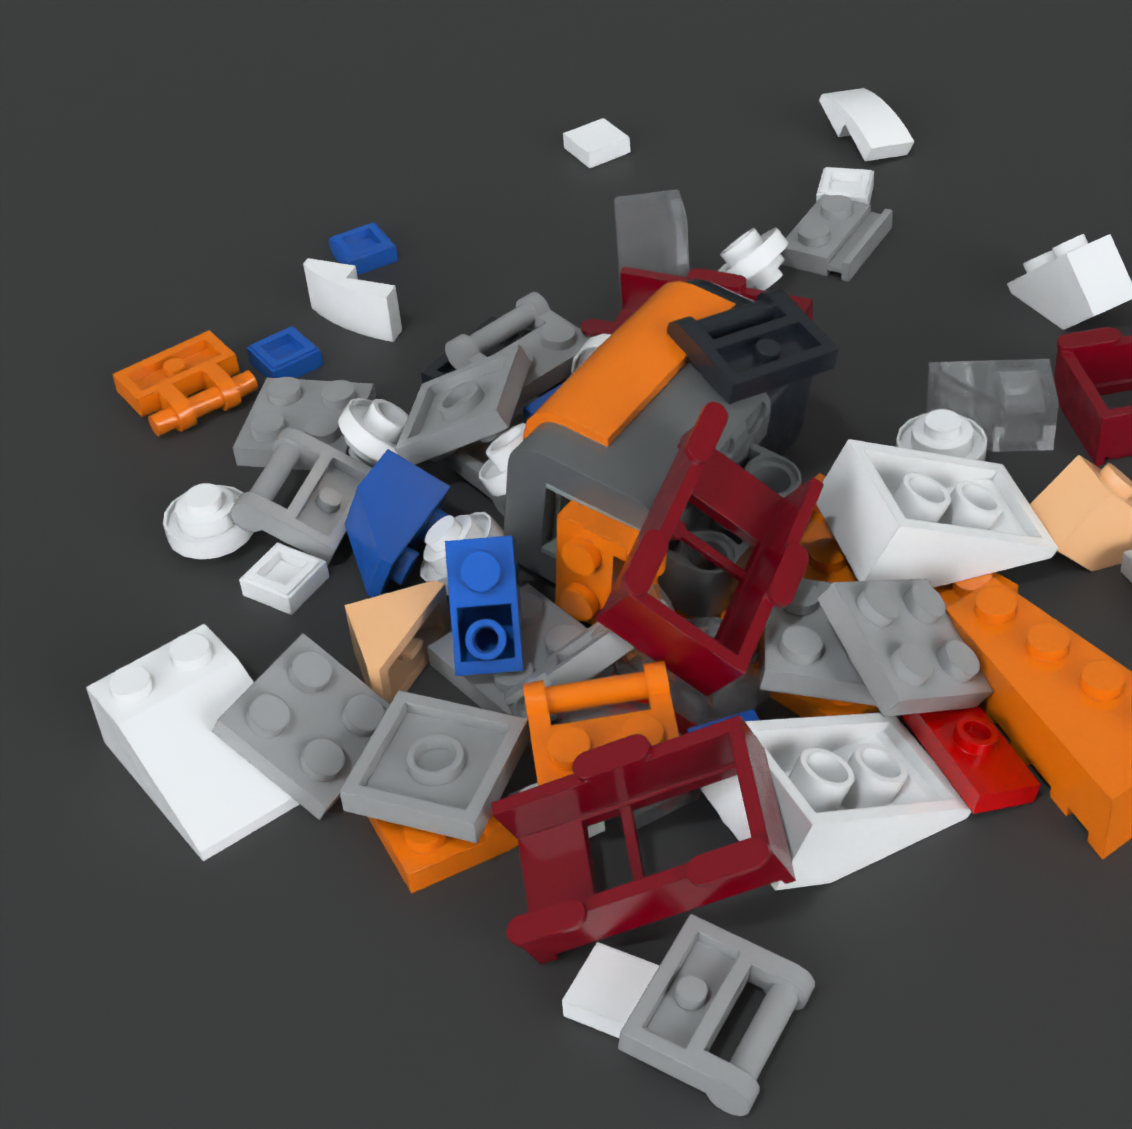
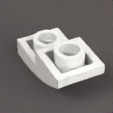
M861 88L821 95L819 101L837 136L851 135L864 161L908 155L914 144L913 138L896 113L876 94Z
M307 258L303 266L312 309L332 323L358 334L390 342L396 340L402 331L395 285L358 280L356 266Z

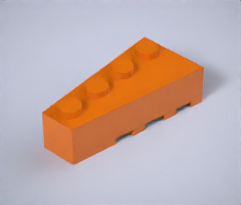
M992 578L946 608V613L962 640L976 654L980 663V670L993 690V693L981 702L979 706L992 723H998L1011 739V747L1025 765L1029 766L1032 764L1051 786L1050 797L1066 816L1074 814L1088 830L1087 842L1103 860L1132 838V671L996 578Z

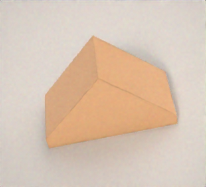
M434 580L344 605L353 650L365 683L390 704L398 690L405 692L409 690L428 664L427 646L452 631L445 583Z

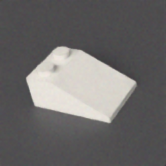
M848 439L822 482L824 486L816 503L828 524L830 532L835 537L849 562L854 576L859 581L927 579L930 586L934 588L1049 559L1058 550V546L1004 465Z
M205 623L86 687L105 744L202 861L207 860L299 805L296 800L212 732L218 718L254 682L238 658Z
M881 713L745 721L765 748L796 881L784 884L782 880L771 883L774 890L832 883L967 819L971 813V810L934 760L896 716L883 717ZM735 775L701 787V791L738 841L751 838L738 776Z

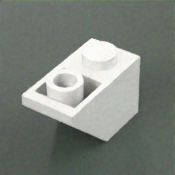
M1084 234L1052 248L1051 251L1023 263L1027 274L1007 283L1011 294L1063 330L1132 299V281L1110 234L1089 244Z

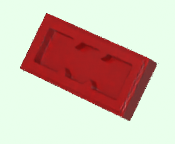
M979 705L975 708L902 716L903 720L973 814L1034 803L1041 786L1040 782Z

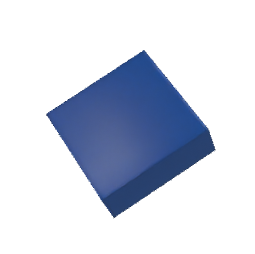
M370 223L329 238L331 254L339 263L356 266L357 275L398 261L396 245L376 223Z
M294 326L246 347L250 364L266 378L293 377L296 379L324 366L321 350Z

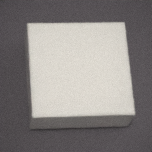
M605 118L563 133L564 148L589 168L630 153V137Z
M833 167L824 168L816 194V202L823 194L843 195L852 201L870 204L874 187V171Z
M277 542L239 581L243 596L293 615L329 578V572L325 560Z
M597 942L562 999L564 1017L619 1038L620 1031L659 968V965Z

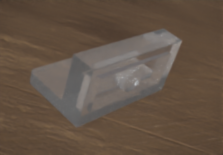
M679 189L616 197L614 199L620 288V271L624 266L687 277L689 272L688 226Z

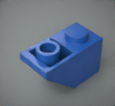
M389 449L386 450L358 485L344 523L366 593L370 597L383 595L392 581L399 585L404 584L419 560L420 553L416 549L421 542L425 543L427 532L438 520L449 515L441 509L451 486Z
M510 535L445 541L455 676L524 671L522 609L516 539Z

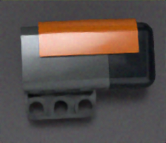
M694 278L686 282L666 283L608 337L527 420L523 441L510 453L508 459L504 536L512 535L516 539L519 564L556 584L557 514L571 500L640 531L679 449L677 446L682 436L694 427L702 408L709 402L720 403L728 413V422L715 449L783 498L800 487L802 481L800 470L793 462L783 456L796 442L803 427L813 376L728 404L688 359L687 354L667 334L668 324L672 321L687 316L699 320L754 302L753 300L706 280ZM688 501L680 518L686 525V529L739 567L745 569L753 547ZM670 539L666 569L658 577V584L672 602L673 608L696 618H710L720 615L728 608L739 581L680 539Z

